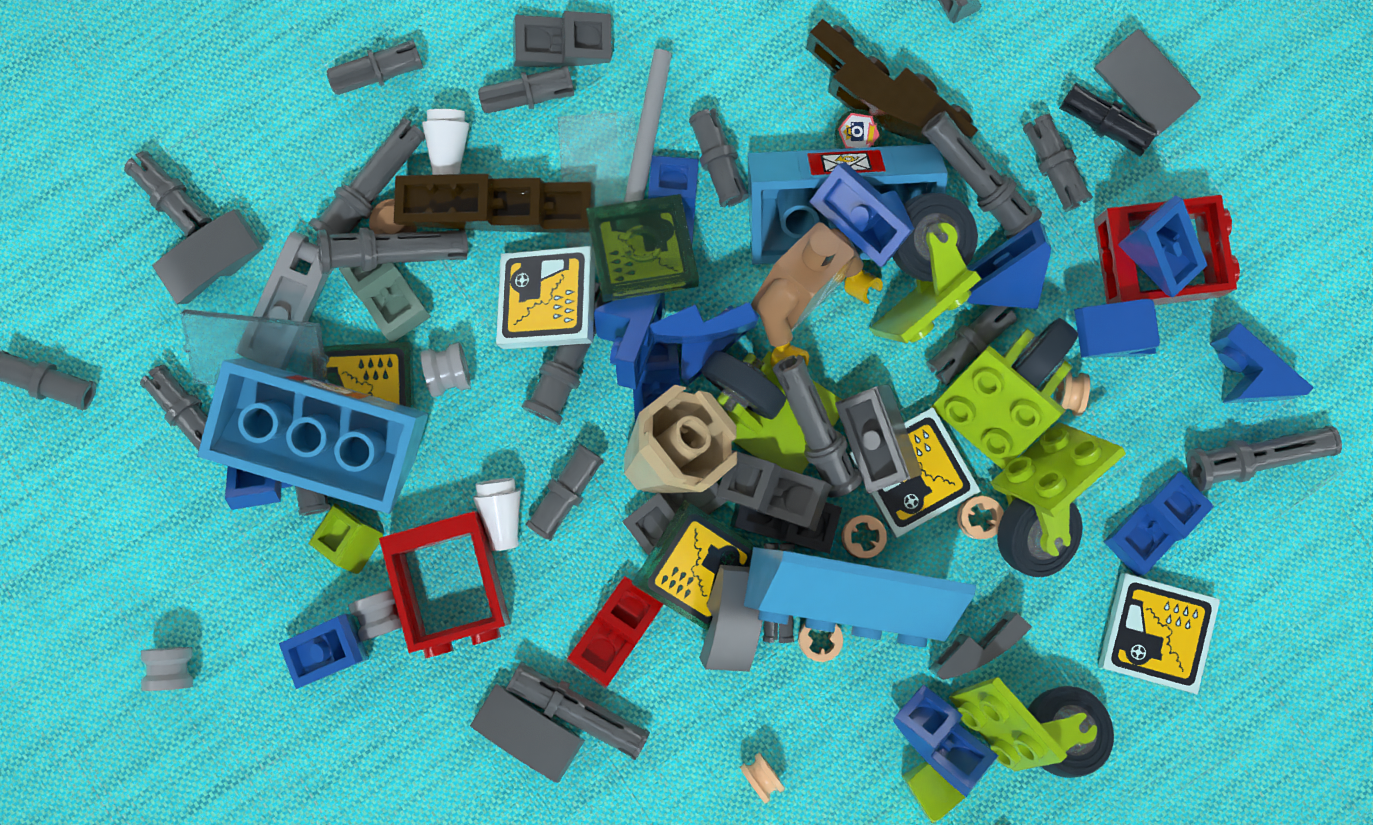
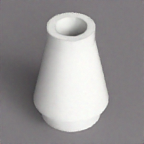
M456 109L427 110V121L422 122L431 162L432 175L460 174L470 125L465 122V111Z
M514 478L494 479L476 483L477 495L473 496V500L488 537L490 550L501 551L518 547L521 489H516Z

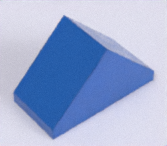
M1176 195L1153 211L1118 244L1166 295L1172 298L1207 266L1184 201Z
M1039 219L967 268L968 271H976L981 278L980 281L969 289L971 296L967 301L970 304L1038 309L1051 254V245L1045 227Z

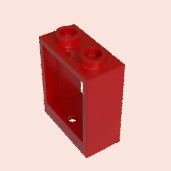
M1222 195L1183 199L1190 219H1195L1198 241L1207 266L1203 269L1205 284L1185 286L1173 298L1166 295L1161 289L1140 291L1136 264L1118 245L1130 233V227L1138 226L1153 211L1167 201L1107 208L1094 219L1107 304L1152 299L1154 305L1220 298L1236 290L1240 268L1236 256L1231 254L1229 235L1232 231V219L1229 210L1224 208Z
M477 511L379 538L409 653L423 650L425 659L454 651L452 641L468 636L471 637L472 645L500 638L499 628L511 624L494 558L490 550L489 540ZM471 535L492 617L426 635L405 554Z

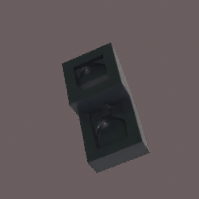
M826 502L814 532L736 504L730 526L830 554L842 507Z

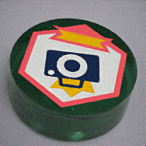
M862 109L851 110L842 115L834 131L836 148L878 147L882 138V127L878 118L869 115V111Z

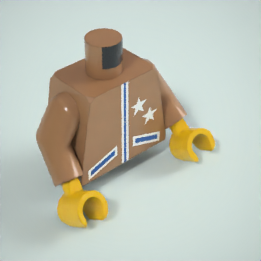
M816 223L775 263L751 303L752 308L761 317L770 345L775 347L770 361L772 368L782 359L793 355L795 358L801 355L805 360L806 367L808 366L809 353L790 344V341L793 339L792 331L843 282L845 277H847L844 285L845 291L866 304H869V299L867 298L869 287L877 291H881L883 288V282L880 278L863 270L864 263L854 244L839 229H829L823 223Z

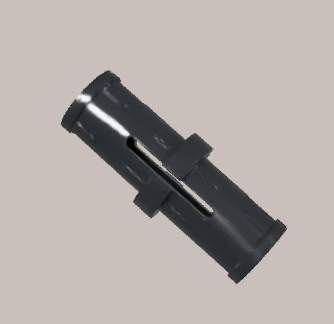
M1077 82L1059 107L1062 111L1067 112L1073 117L1075 116L1094 128L1093 133L1100 138L1105 135L1127 147V149L1136 153L1139 157L1144 154L1157 134L1156 129L1141 123L1122 111L1123 106L1116 101L1111 104L1089 92V90L1080 86Z

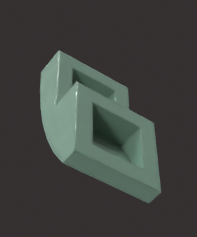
M394 263L377 264L376 268L371 271H363L361 267L339 268L355 295L363 302L383 335L391 344L431 317Z

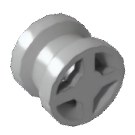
M459 342L449 344L446 350L435 352L432 349L421 351L424 377L433 398L442 396L447 389L455 387L461 391L471 389V379L466 357Z
M392 589L348 604L351 615L356 616L360 624L357 632L360 642L402 628Z
M192 647L141 650V661L146 664V676L141 680V690L162 691L193 687V677L187 671V662L192 658Z

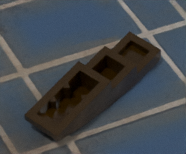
M489 174L395 176L394 223L396 225L500 232L594 233L595 186L592 182L545 183L541 178L493 179Z

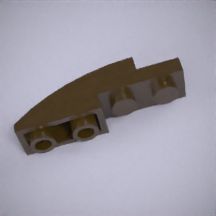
M823 18L810 31L806 49L835 74L828 93L857 114L872 116L875 125L891 133L924 144L932 143L921 133L923 127L935 115L943 111L948 113L956 126L970 141L977 133L978 129L972 125L973 120L971 116L956 104L949 105L937 94L938 90L934 83L923 74L917 73L915 75L906 67L895 80H892L889 77V70L879 59L873 56L867 58L854 46V40L846 30L838 25L832 27Z

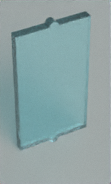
M188 309L180 313L186 340L183 350L188 353L193 382L196 384L216 386L222 361L245 358L328 383L326 365L330 359L327 355H324L320 323Z

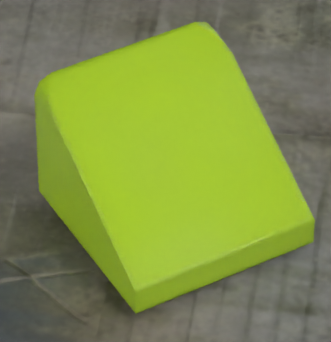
M334 503L308 544L336 566L359 574L379 545V538L383 537V534L345 508Z
M927 761L901 776L925 816L932 824L944 817L965 798Z

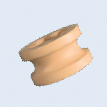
M1069 371L1055 389L1054 400L1065 410H1072L1074 416H1082L1085 412L1090 393L1089 375L1080 373L1078 377H1072Z
M978 496L969 498L958 509V527L969 538L978 540L992 538L998 534V527L1004 512L1000 504L991 497ZM976 504L980 510L989 509L992 514V520L986 521L990 526L985 531H983L980 525L971 526L968 516L975 514L971 511V508Z
M860 515L850 519L844 525L841 532V541L844 549L850 555L857 558H871L878 555L884 549L887 542V532L884 525L877 518L870 515ZM860 523H865L867 530H875L876 542L870 541L869 543L873 547L867 551H863L861 544L852 543L851 533L858 532L855 526Z
M805 623L801 626L798 632V643L800 649L808 658L818 662H826L839 654L843 646V635L837 624L835 632H830L828 635L829 641L833 643L831 648L824 652V649L819 647V653H815L809 648L813 642L811 637L808 636L811 628H806Z
M760 752L755 755V762L752 765L744 763L740 766L746 779L765 804L770 801V794L773 791L781 793L785 790L784 785Z

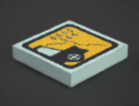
M591 246L501 254L496 345L502 349L593 343L596 251Z
M933 407L904 423L922 474L869 493L894 538L905 534L980 492L979 487ZM850 452L848 456L854 467L858 468L853 452Z
M1121 573L1098 667L1198 695L1220 599Z

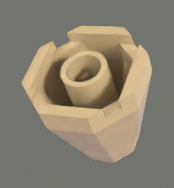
M674 385L639 412L624 455V474L637 490L652 493L703 492L737 464V451L732 453L731 442L737 438L736 425L711 393L697 391L695 394L683 392L687 387Z

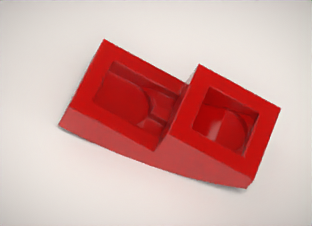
M624 576L566 661L604 688H607L664 603Z

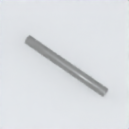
M655 49L653 52L621 216L637 214L642 211L672 53L667 50ZM639 220L621 221L618 231L637 234Z

